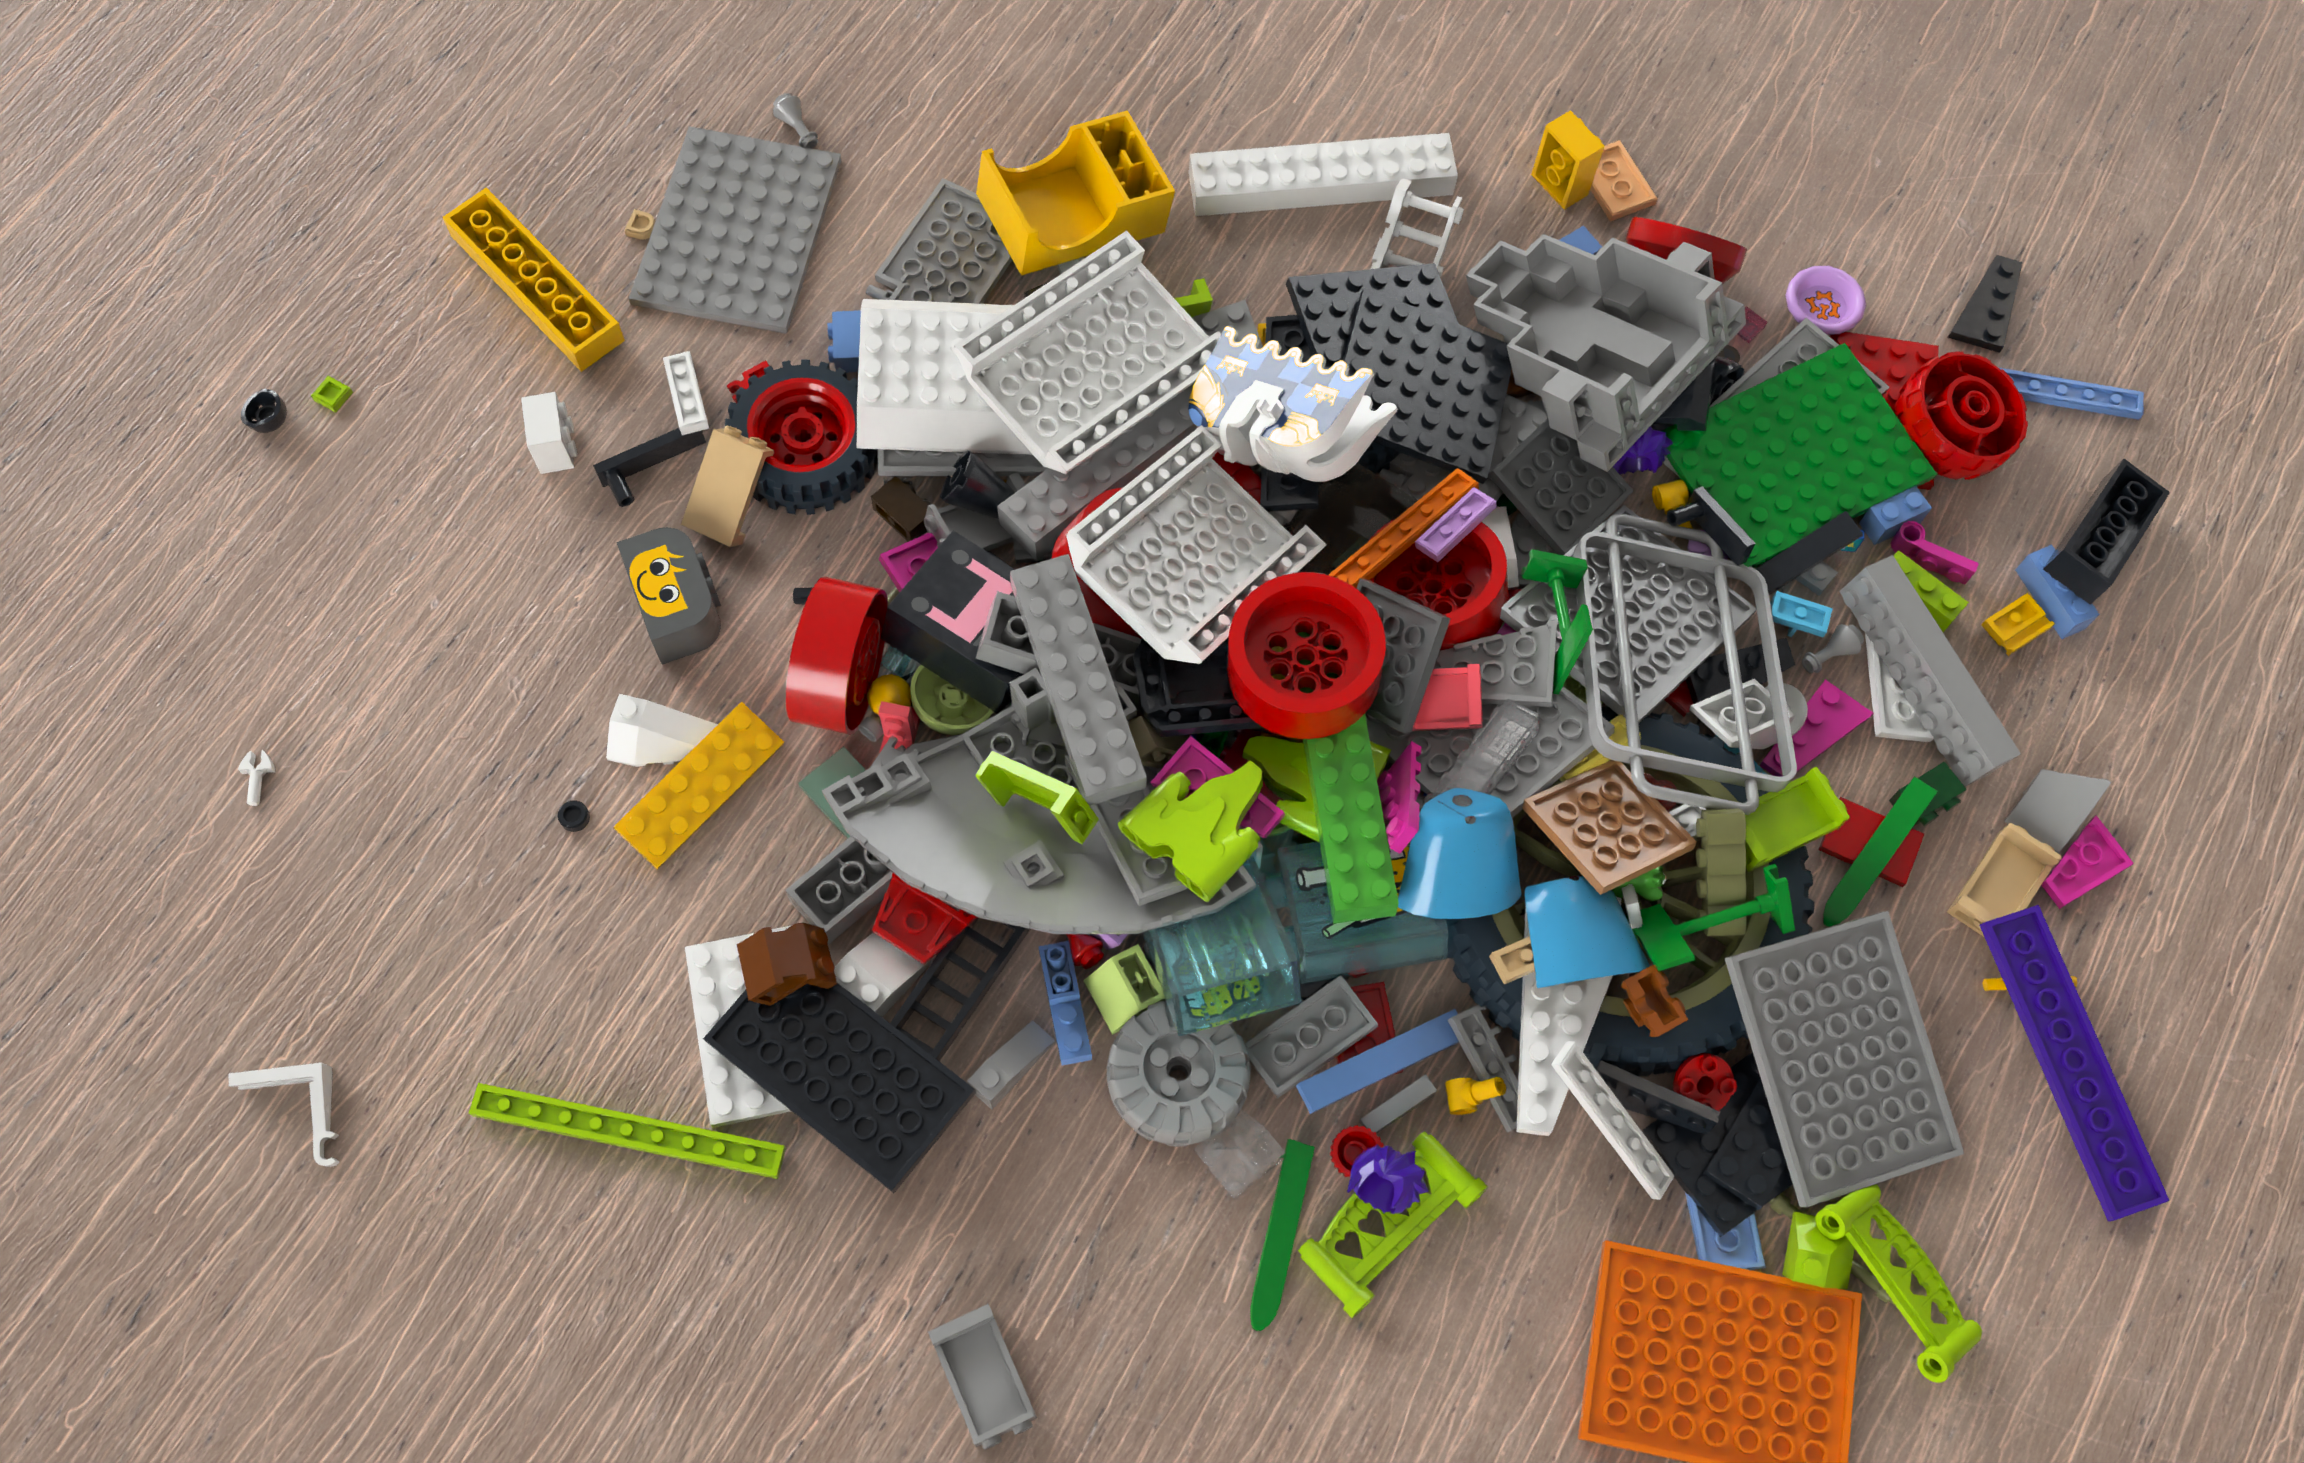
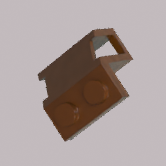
M795 923L784 931L772 932L771 927H766L737 944L749 1001L771 1006L806 984L826 989L837 984L834 972L835 966L831 959L828 937L824 928L807 923Z

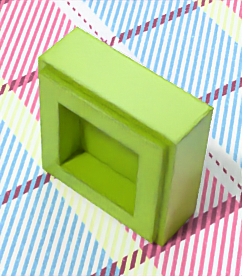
M327 376L311 397L315 402L336 413L352 395L353 391L347 385Z

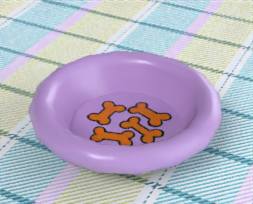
M1812 266L1799 271L1789 282L1785 295L1788 310L1798 323L1807 318L1825 334H1841L1853 329L1863 318L1866 307L1864 291L1858 282L1845 271L1831 266Z

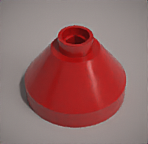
M1632 217L1625 239L1627 244L1663 259H1667L1670 253L1675 251L1683 242L1711 252L1714 278L1722 282V284L1741 271L1747 253L1745 247L1728 240L1682 226L1640 217Z

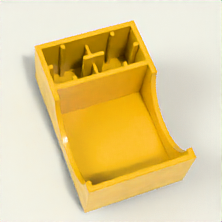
M1127 110L1070 126L1066 138L1054 152L1029 166L1006 168L995 162L992 148L982 151L976 195L1022 276L1091 255L1125 231H1128L1136 241L1165 233L1175 189Z

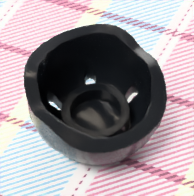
M261 389L250 396L241 411L242 422L250 429L260 433L277 430L284 423L287 416L285 402L275 391L269 389Z

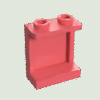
M1467 664V667L1433 669L1412 731L1483 728L1480 664Z

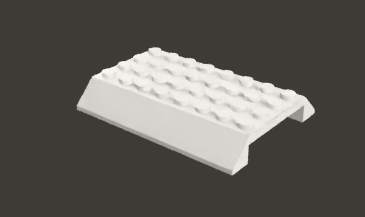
M1125 231L954 345V350L973 388L1044 467L1064 474L1074 469L1195 383L1221 336V333L1217 331L1209 337L1141 263L1145 250L1128 231Z
M863 299L860 320L857 392V448L1033 455L969 383L954 350L955 344L1014 305Z
M1202 425L1066 534L1075 573L1164 659L1201 664L1229 637L1230 625L1235 612L1242 601L1253 590L1273 578L1298 573L1327 545L1307 525L1292 536L1212 459L1222 444Z

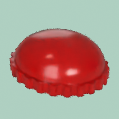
M1355 1125L1342 1129L1340 1133L1336 1134V1138L1332 1140L1333 1144L1330 1146L1331 1162L1334 1163V1168H1337L1338 1172L1342 1173L1344 1177H1350L1352 1165L1363 1151L1375 1145L1383 1148L1384 1144L1380 1141L1381 1138L1376 1135V1132H1372L1370 1128H1365V1126L1359 1127Z

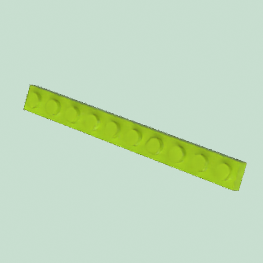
M482 1083L477 1085L468 1113L473 1117L775 1179L779 1177L786 1151L785 1145Z

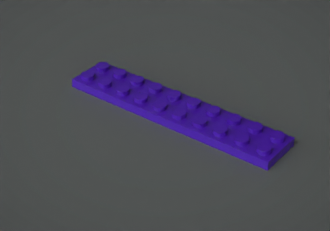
M2036 905L1980 924L1979 926L2107 1221H2115L2170 1201L2040 906Z

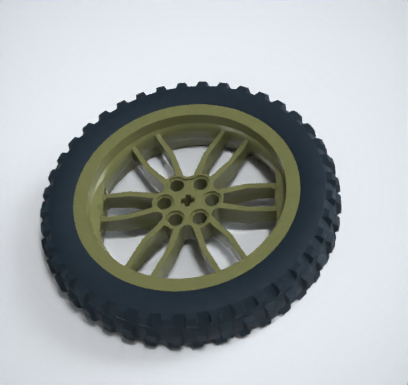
M1607 705L1601 707L1602 717L1607 721H1611L1619 716ZM1652 712L1639 723L1641 749L1742 769L1740 753L1735 755L1732 751L1725 749V742L1718 736L1712 737L1708 734L1703 735L1699 733L1700 726L1691 722L1686 725L1673 722L1672 715ZM1622 762V764L1631 772L1630 764ZM1643 767L1644 777L1652 785L1740 803L1747 802L1746 791L1743 786ZM1558 779V780H1557L1554 784H1552L1550 787H1553V786H1555V785L1561 783L1562 781H1561L1560 779ZM1758 790L1759 797L1768 793V791ZM1674 802V803H1676V804L1679 805V806L1684 805V804H1682V803ZM1523 809L1512 818L1515 841L1519 848L1543 865L1566 876H1583L1564 854L1549 849L1516 828L1527 814ZM1697 834L1693 836L1695 841L1702 839L1701 837H1698ZM1806 846L1795 849L1750 872L1747 869L1745 871V903L1753 901L1756 896L1767 893L1763 867L1776 864L1779 879L1786 877L1788 880L1795 931L1783 934L1771 918L1770 912L1765 914L1757 912L1746 916L1745 935L1711 936L1726 946L1716 962L1685 940L1695 957V960L1689 963L1705 973L1690 985L1669 994L1672 998L1677 997L1683 1003L1688 1020L1659 1037H1651L1649 1035L1650 1030L1645 1025L1638 1027L1624 1004V998L1605 995L1583 1051L1594 1068L1602 1060L1639 1077L1650 1076L1652 1073L1654 1075L1666 1072L1672 1073L1677 1072L1680 1065L1693 1055L1700 1053L1718 1055L1720 1052L1725 1054L1737 1046V1040L1741 1037L1748 1039L1724 958L1812 933L1813 928L1807 924V921L1814 913L1815 902L1809 898L1808 890L1813 885V877L1811 871L1805 869L1804 863L1809 857ZM1663 864L1661 866L1663 867V873L1666 875V881L1658 888L1661 890L1662 888L1695 881L1701 878L1702 868L1695 866L1666 871ZM1636 893L1640 910L1645 909L1641 905L1640 899H1645L1652 906L1661 904L1667 915L1684 922L1697 919V908L1666 893H1663V897L1660 900L1654 901ZM1622 897L1621 907L1626 915L1627 912L1625 908L1624 898ZM1525 902L1513 905L1496 914L1476 918L1434 919L1436 929L1443 931L1444 939L1441 943L1446 958H1452L1455 962L1453 972L1462 983L1469 985L1471 988L1469 995L1477 1005L1479 1004L1480 1007L1487 1005V1008L1490 1010L1489 1018L1496 1025L1499 1024L1503 1028L1509 1027L1513 1030L1512 1037L1520 1042L1523 977L1503 984L1489 956L1494 951L1524 939L1525 921L1521 915L1525 914ZM1639 972L1629 973V978Z

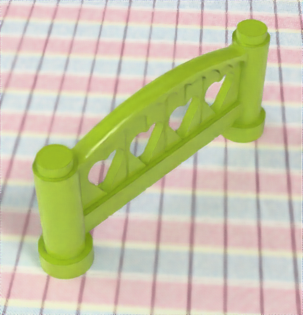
M1425 1131L1413 1141L1412 1145L1416 1148L1414 1150L1415 1164L1426 1171L1431 1194H1419L1420 1202H1413L1411 1208H1407L1408 1216L1392 1214L1390 1212L1383 1213L1381 1209H1373L1370 1203H1364L1354 1192L1337 1212L1323 1234L1322 1239L1315 1242L1313 1238H1310L1298 1250L1302 1255L1301 1259L1345 1305L1343 1310L1351 1318L1358 1315L1375 1297L1366 1286L1456 1200L1465 1209H1468L1488 1189V1186L1480 1178L1475 1179L1432 1134L1428 1135ZM1370 1211H1378L1381 1214L1385 1237L1362 1232L1358 1227L1359 1221L1367 1219ZM1346 1233H1356L1359 1238L1363 1259L1338 1253L1335 1249V1244L1338 1241H1344Z
M1877 1184L1848 1193L1836 1204L1826 1205L1816 1215V1225L1819 1231L1827 1238L1833 1240L1840 1239L1846 1235L1926 1347L1917 1358L1918 1369L1928 1380L1935 1383L1944 1382L1954 1372L1955 1364L1981 1340L1982 1329L1980 1325L1973 1320H1965L1962 1317L1948 1287L1928 1256L1908 1231L1880 1204L1881 1190ZM1871 1218L1877 1222L1878 1228L1885 1233L1886 1240L1872 1238L1870 1235ZM1891 1245L1896 1248L1899 1257L1903 1258L1906 1262V1268L1896 1267L1890 1263ZM1911 1273L1917 1277L1918 1283L1925 1288L1927 1296L1915 1295L1911 1292ZM1932 1301L1937 1305L1939 1312L1945 1316L1947 1324L1934 1323L1932 1321Z

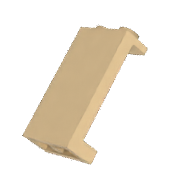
M725 426L722 429H713L681 525L724 545L734 547L743 544L746 534L740 531L765 459L768 456H772L774 450L766 447L767 442L759 438H746L741 435V430Z
M2009 823L1997 834L1947 913L1984 937L1979 925L2026 909L2051 869L2059 863L2062 856L2055 852L2054 848L2050 845L2041 843L2029 835L2028 831L2024 828Z

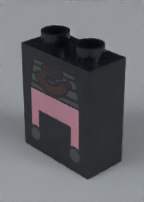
M953 530L889 604L880 639L998 714L1011 698L1010 682L1024 674L976 659V654L989 609L997 591L1014 596L1010 582V571L1015 569Z

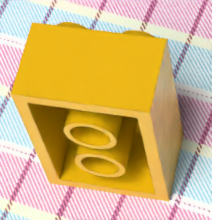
M1570 110L1545 126L1531 175L1565 210L1588 196L1605 146L1600 138L1595 136L1585 126L1584 122Z

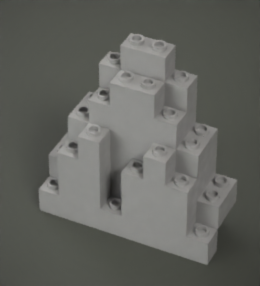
M1542 234L1526 251L1500 240L1466 275L1470 294L1478 298L1473 304L1478 324L1502 334L1504 341L1508 343L1507 350L1515 383L1540 395L1544 410L1547 412L1550 428L1577 440L1580 459L1606 472L1614 466L1746 325L1744 304L1725 297L1722 282L1714 278L1711 252L1683 242L1675 251L1671 252L1667 259H1663L1615 238H1611L1604 247L1598 250L1596 255L1545 234Z

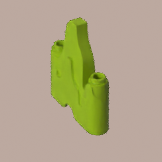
M1267 736L1250 738L1243 750L1242 757L1257 765L1274 787L1300 801L1295 802L1286 799L1284 802L1279 799L1276 806L1285 812V817L1279 823L1320 843L1304 744ZM1370 741L1376 778L1378 780L1392 749Z
M1250 760L1231 774L1212 778L1205 782L1186 799L1184 797L1189 792L1190 780L1180 771L1176 774H1171L1118 822V827L1122 833L1151 858L1157 859L1163 856L1172 858L1173 866L1176 869V879L1206 902H1209L1250 858L1252 853L1258 848V842L1261 840L1259 835L1250 827L1239 830L1243 818L1257 799L1263 786L1262 770Z

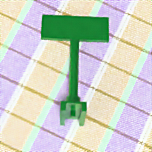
M1531 549L1529 552L1530 560L1526 567H1522L1521 576L1523 579L1548 583V586L1552 588L1562 636V643L1555 654L1553 694H1559L1593 631L1588 605H1581L1571 624L1564 586L1577 589L1588 566L1585 559Z
M1776 864L1763 867L1767 893L1756 896L1753 901L1679 925L1673 924L1661 904L1640 910L1643 922L1642 927L1632 930L1658 972L1695 960L1694 954L1682 936L1757 912L1760 914L1770 912L1771 918L1783 934L1795 931L1788 880L1786 877L1779 879Z

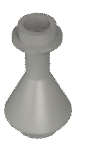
M789 93L778 96L773 103L774 117L795 128L801 137L799 140L801 147L811 149L815 147L818 143V135L814 131L809 132L803 123L800 98L794 95L791 96Z
M1838 625L1824 649L1816 654L1811 652L1804 654L1802 659L1803 667L1809 673H1819L1822 670L1821 664L1833 656L1858 654L1861 651V644L1864 643L1861 631L1854 625Z

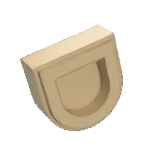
M634 209L624 230L626 236L641 240L650 238L655 219L647 212Z

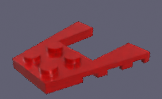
M893 873L872 932L925 965L977 917L961 909L958 912L940 899L906 884Z

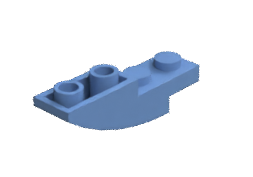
M1069 941L1038 946L1061 1065L1092 1060Z

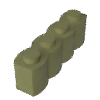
M1739 808L1702 810L1701 818L1696 820V833L1698 837L1702 838L1701 849L1696 851L1697 866L1702 868L1701 879H1697L1696 883L1697 896L1702 898V907L1697 910V918L1746 902L1745 813ZM1746 916L1702 931L1707 936L1745 935Z

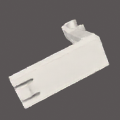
M324 1063L229 1073V1086H238V1090L309 1082L314 1160L319 1165L333 1167L340 1163L332 1157L327 1160L324 1158L325 1141L327 1139L335 1140L339 1136V1134L330 1131L331 1066Z

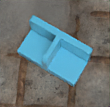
M1776 591L1770 601L1773 622L1788 626L1787 636L1792 637L1796 630L1822 638L1825 636L1833 608Z

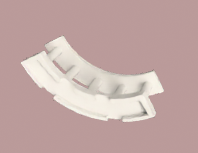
M1401 178L1395 189L1385 221L1390 226L1385 228L1382 238H1379L1372 257L1373 264L1371 269L1383 268L1384 265L1389 266V264L1395 266L1424 264L1393 254V250H1390L1394 236L1399 237L1401 235L1438 247L1433 263H1435L1441 277L1444 267L1440 266L1454 223L1459 224L1464 209L1460 208L1462 197L1457 196L1451 208L1414 196L1413 192L1409 191L1412 181ZM1412 206L1448 218L1443 236H1436L1403 225L1404 222L1399 221L1403 208Z

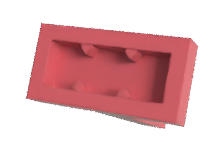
M881 701L878 713L884 737L880 752L891 736L898 738L895 749L901 745L906 749L914 744L921 720L914 708Z

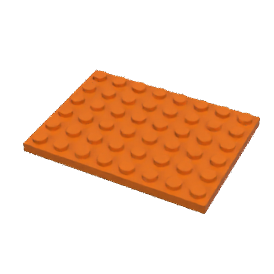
M1607 1240L1603 1241L1578 1439L1686 1463H1848L1862 1293L1819 1287L1776 1275Z

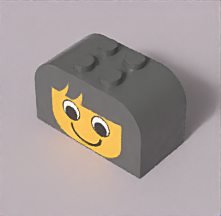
M663 527L616 542L649 637L661 664L672 662L710 647L720 633L721 621L716 607L721 606L702 552L696 554L689 537L678 529Z

